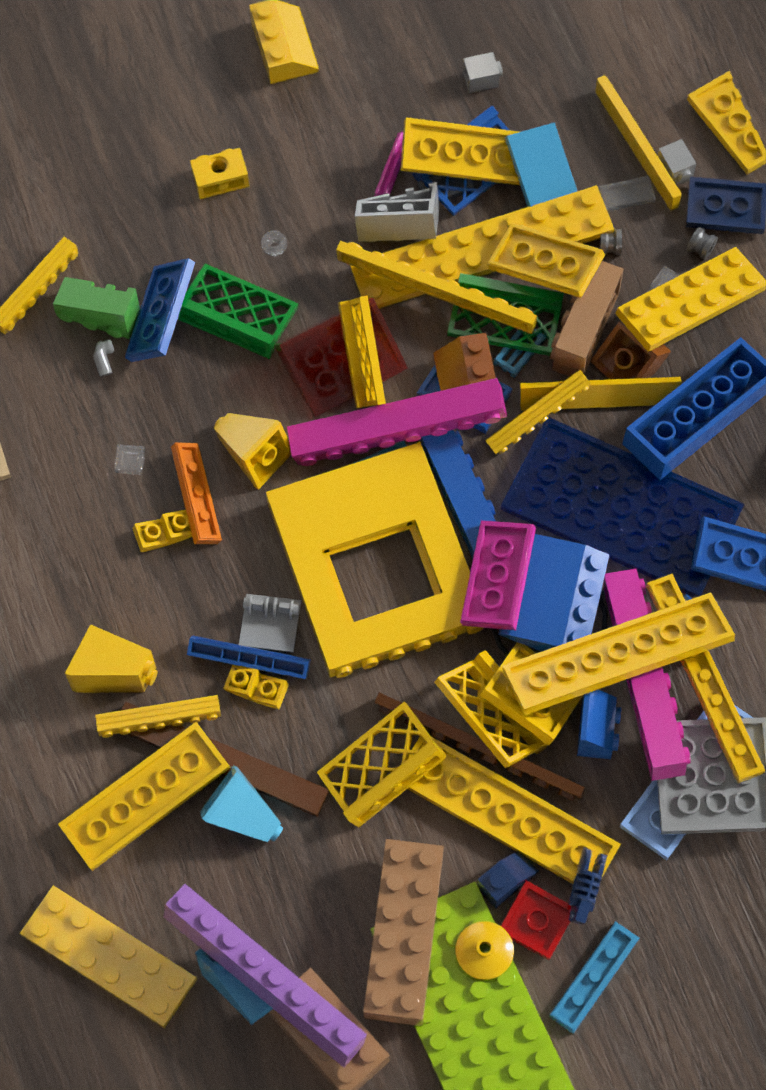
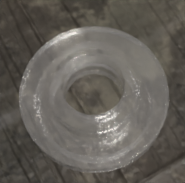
M269 231L261 240L262 250L270 256H278L286 250L287 239L279 231ZM273 242L279 244L278 246H270Z

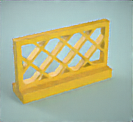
M368 296L338 302L356 408L386 404Z
M485 650L479 653L474 660L438 677L434 683L500 763L507 768L534 752L536 754L542 752L548 744L480 696L499 668V665ZM466 672H468L475 681L467 679ZM451 681L460 684V691L452 689L447 682ZM466 687L477 690L478 696L466 694ZM466 702L477 705V712L471 711L466 706ZM484 708L495 711V718L484 715ZM502 714L510 723L502 721ZM484 724L495 727V734L488 732ZM502 730L513 733V740L502 737ZM520 736L526 741L528 745L520 743ZM502 745L513 748V756L509 757L502 749Z
M403 702L317 771V774L343 809V814L348 821L359 828L447 756L437 746L407 703ZM403 713H406L409 717L408 729H395L396 719ZM380 732L388 733L385 748L373 746L374 737ZM394 734L406 735L404 749L391 748ZM412 735L423 736L427 744L418 751L410 750ZM357 750L366 751L363 765L351 764L352 755ZM372 751L384 752L382 767L369 766ZM390 753L403 754L402 764L397 768H388ZM335 768H344L341 783L332 782L327 776ZM350 769L362 770L360 785L347 784ZM368 771L381 772L380 781L375 786H366ZM346 788L359 789L357 800L348 806L344 800Z

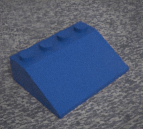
M535 534L516 630L499 629L498 635L542 652L592 634L609 554L584 544Z

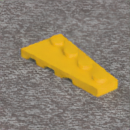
M730 71L690 93L687 101L748 175L766 164V149L757 130L754 129L751 123L748 110H745L739 90L735 88L732 81L733 77Z

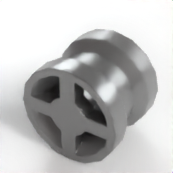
M699 227L691 237L686 250L691 253L696 252L700 258L706 260L714 249L718 237L707 235L704 229Z
M616 229L614 233L601 234L599 239L600 249L604 251V254L614 253L615 255H621L622 230Z

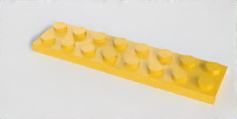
M710 592L502 665L503 673L523 714L527 715L735 641V634Z
M423 736L419 737L412 750L418 751L427 744ZM432 737L447 757L410 786L408 790L512 850L518 851L528 859L572 884L576 877L583 847L592 851L588 871L592 872L598 854L607 855L603 875L605 874L620 848V843Z

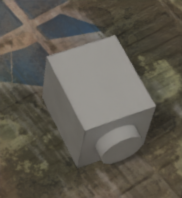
M493 52L463 58V74L469 93L499 87V77L503 76L500 61L495 60Z
M682 139L659 148L658 158L675 184L686 183L690 177H694L696 162Z

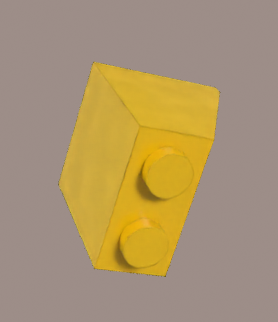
M90 624L65 675L72 691L77 693L145 692L147 686H152L158 671L156 670L151 650Z

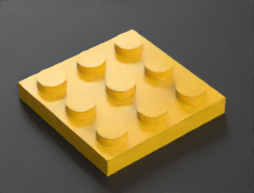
M517 642L480 696L543 742L550 745L583 695L524 715L503 673L502 665L536 653L526 645Z

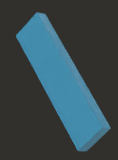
M615 921L549 1017L574 1034L636 945L639 937Z

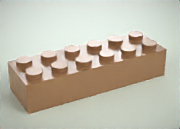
M386 839L364 1005V1019L423 1026L444 846Z

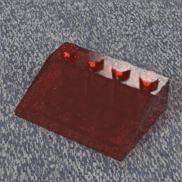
M368 297L383 382L408 369L374 297ZM340 312L274 345L285 369L314 417L354 397Z

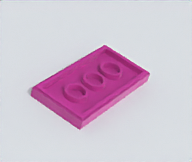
M481 521L460 620L462 626L516 630L536 531L534 524Z

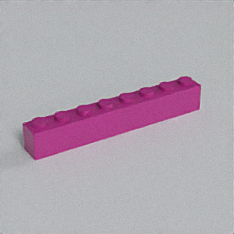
M494 378L287 426L292 458L298 465L310 466L317 463L318 460H336L348 453L362 454L368 452L370 448L392 447L396 442H415L420 440L421 437L431 434L433 436H441L449 430L457 428L459 430H467L479 423H497L501 418L507 417L502 387L498 379Z
M637 569L605 574L603 591L612 626L652 613L650 602H645L643 596L646 595L644 579H639ZM660 667L626 679L651 781L686 775L687 764L691 763L688 747H683L681 739H684L682 723L677 722L675 714L678 712L675 697L670 698L668 690L671 689L669 674L664 673L663 668Z

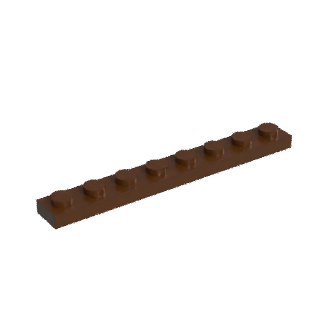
M380 692L375 700V703L381 706L379 712L388 715L402 704V702ZM410 707L421 724L431 730L429 735L444 742L446 737L456 741L455 747L467 753L474 749L482 753V760L496 765L497 761H499L481 739ZM403 713L401 716L406 718L404 723L408 725L409 717L406 713ZM504 750L509 757L513 756L512 753ZM525 759L514 763L506 769V771L522 777L523 773L534 777L532 783L545 789L549 785L560 789L558 795L571 801L575 797L581 799L585 792V787Z

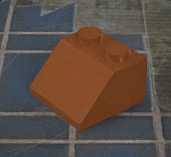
M619 321L590 362L609 379L650 378L657 372L671 351L662 344L648 352L624 323Z
M486 333L458 337L433 352L440 391L496 378Z

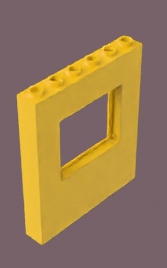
M421 442L266 492L270 512L330 678L334 676L343 678L352 674V670L361 667L363 669H370L377 666L379 661L388 658L391 661L397 660L405 656L406 652L416 650V652L424 651L430 648L433 643L439 641L448 643L458 637L457 635L466 632L468 634H475L483 630V627L462 626L460 623L470 570ZM410 529L434 596L354 622L330 555Z

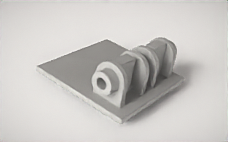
M247 594L243 601L244 614L239 645L294 653L301 600Z

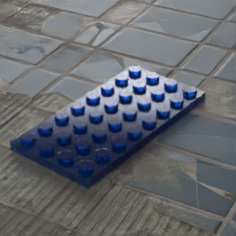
M548 417L543 423L506 494L500 510L566 540L584 544L607 553L610 560L630 569H637V572L656 580L673 574L680 591L696 598L702 596L711 575L690 570L701 519L705 516L736 525L745 504L674 472L668 473L659 480L633 454Z

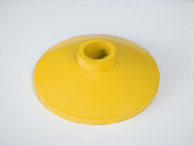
M482 921L469 925L461 932L457 939L455 952L457 961L465 973L476 979L490 980L499 977L509 968L513 960L514 946L510 935L504 928L492 922ZM481 944H488L491 950L488 953H483L479 947Z

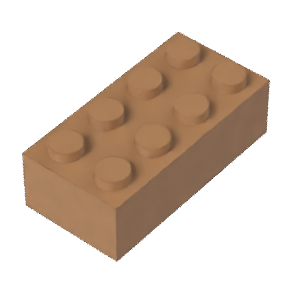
M601 261L582 297L572 296L571 303L573 304L570 311L566 310L561 322L563 326L561 332L555 334L551 347L553 350L550 359L553 360V371L571 376L576 371L581 370L585 375L620 293L623 268Z
M309 968L299 978L367 1034L362 1048L349 1063L342 1067L274 1009L268 1012V1014L336 1090H359L390 1061V1055L312 968Z

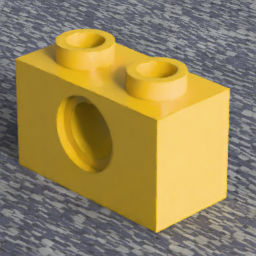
M240 148L226 149L221 153L209 156L202 155L190 160L199 199L249 187L248 173ZM217 170H224L221 173H215Z

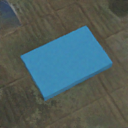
M555 123L505 137L527 207L577 192Z

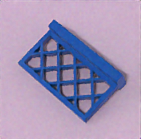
M493 106L467 124L470 126L497 127L498 129L509 130L498 118L499 113ZM412 173L413 177L417 181H422L427 188H429V184L433 183L429 179L432 174ZM446 176L445 186L437 185L438 198L443 206L454 216L497 182L487 181L485 183V181H482L481 187L473 189L467 188V179L464 178V188L448 186L449 177ZM448 190L463 192L462 201L456 206L447 199Z

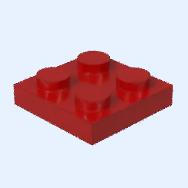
M526 880L501 927L508 932L514 942L550 960L570 924L571 905Z

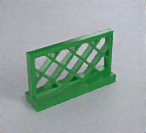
M204 264L185 293L178 320L270 359L274 353L276 343L297 311L298 303L208 264ZM209 274L216 277L218 283L205 286L203 279ZM237 286L241 289L242 293L229 296L226 287ZM221 289L224 297L211 300L208 292ZM204 293L206 302L202 303L191 300L192 296ZM260 296L264 298L265 303L252 306L249 298ZM245 299L248 307L234 310L231 302ZM227 303L230 312L220 313L215 311L214 306ZM283 306L289 310L286 314L276 316L273 308ZM268 309L271 317L258 320L255 312ZM251 314L253 322L245 324L238 321L237 317ZM274 324L276 331L271 335L262 331L261 327Z
M460 273L458 284L461 287L478 289L487 297L504 299L509 305L528 308L535 315H539L542 312L554 313V318L543 325L537 317L536 324L539 328L533 331V334L519 330L523 338L514 341L510 340L506 333L515 329L514 327L507 326L502 329L496 320L488 317L476 324L470 316L473 313L472 311L453 305L447 336L458 338L482 333L480 328L491 322L498 332L491 336L487 335L490 345L547 356L551 355L553 349L551 346L557 331L564 293ZM463 318H466L472 326L465 331L454 329L455 323ZM543 332L549 340L547 347L536 345L532 338Z

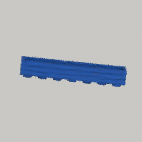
M191 636L189 638L187 655L303 679H306L308 676L311 659L198 636Z

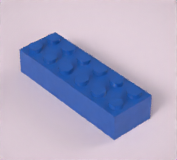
M740 337L626 428L622 444L661 480L766 395V360Z

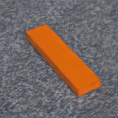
M175 442L171 446V451L194 544H218L222 541L199 445L198 443Z

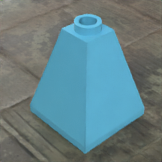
M233 765L200 811L202 819L208 823L268 842L269 839L274 842L283 830V827L280 826V820L235 765Z

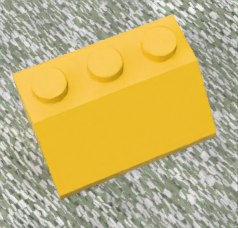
M267 0L249 5L252 27L270 84L319 72L299 7L279 0Z

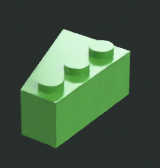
M68 277L64 278L53 302L56 316L65 322L75 321L90 330L99 329L107 332L112 337H124L130 339L134 330L140 306L135 288L128 287L127 292L115 290L116 287L111 284H107L105 288L94 287V282Z

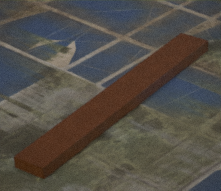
M125 702L122 710L140 707ZM167 725L163 729L149 728L144 732L130 731L127 735L160 749L187 728L181 725ZM209 738L229 764L230 769L233 765L239 768L256 791L318 817L329 794L328 789ZM230 769L224 772L221 776L225 777L227 773L230 771Z

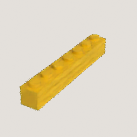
M63 237L0 307V331L6 334L8 331H11L15 323L24 317L26 311L34 306L38 297L46 292L47 287L56 281L57 276L61 272L66 270L71 260L76 259L78 255L76 244Z
M581 370L576 371L485 440L495 454H502L508 449L506 446L511 442L514 445L521 440L520 436L523 433L529 434L533 431L535 424L545 422L548 419L547 415L551 412L555 414L561 410L563 403L569 404L573 401L575 394L578 392L582 394L589 389L587 386L590 384L589 380Z
M218 695L97 714L95 717L99 737L108 738L118 733L126 735L130 731L144 732L149 728L163 729L167 725L180 726L186 722L198 723L204 719L213 721L221 717Z

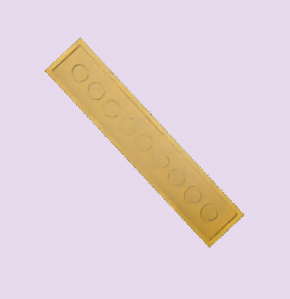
M596 185L533 205L532 207H526L438 235L436 239H425L382 254L387 259L395 262L397 260L404 261L411 268L419 271L428 270L437 278L443 280L451 279L458 283L460 273L480 277L496 272L490 270L487 264L511 222L582 244L600 239L601 234L614 233V227ZM350 265L360 297L368 296L370 311L425 294Z

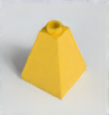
M228 413L225 417H220L214 425V430L219 440L258 490L291 455L288 437L281 422L278 420Z

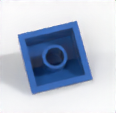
M599 689L583 695L577 756L611 759L612 752L618 751L619 734H614L615 724H620L621 707H616L617 697Z

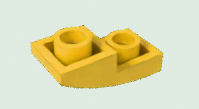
M186 510L162 514L160 519L136 523L132 528L140 552L165 547L192 537Z
M233 664L223 689L258 704L280 709L289 684L286 680L263 675L257 669Z

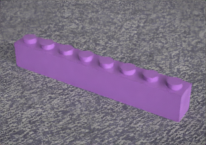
M186 884L165 904L164 918L342 1067H345L362 1048L367 1036L364 1031Z

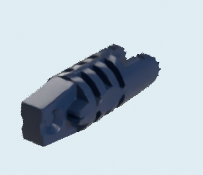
M584 847L580 855L568 905H571L569 921L576 924H585L588 913L593 912L607 860V855L598 854L592 872L588 871L592 851Z

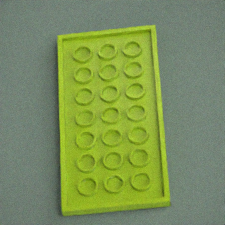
M476 882L438 898L423 1026L414 1025L443 1090H575L514 961L512 960L511 965L502 975L490 980H480L471 977L462 970L457 961L455 950L457 939L461 932L476 922L487 921L495 923ZM373 927V928L370 929L372 935H374V928H375V927ZM481 944L479 947L483 953H488L491 950L488 944Z

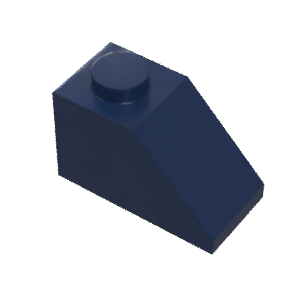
M517 851L500 860L478 878L477 886L480 892L496 909L525 884L526 880L530 881L539 871L527 857Z

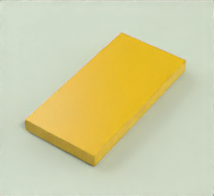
M511 222L487 265L490 270L581 298L605 254L601 249Z

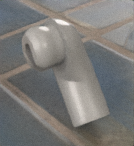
M109 339L97 342L93 355L100 377L113 373L106 355L114 352L113 344Z

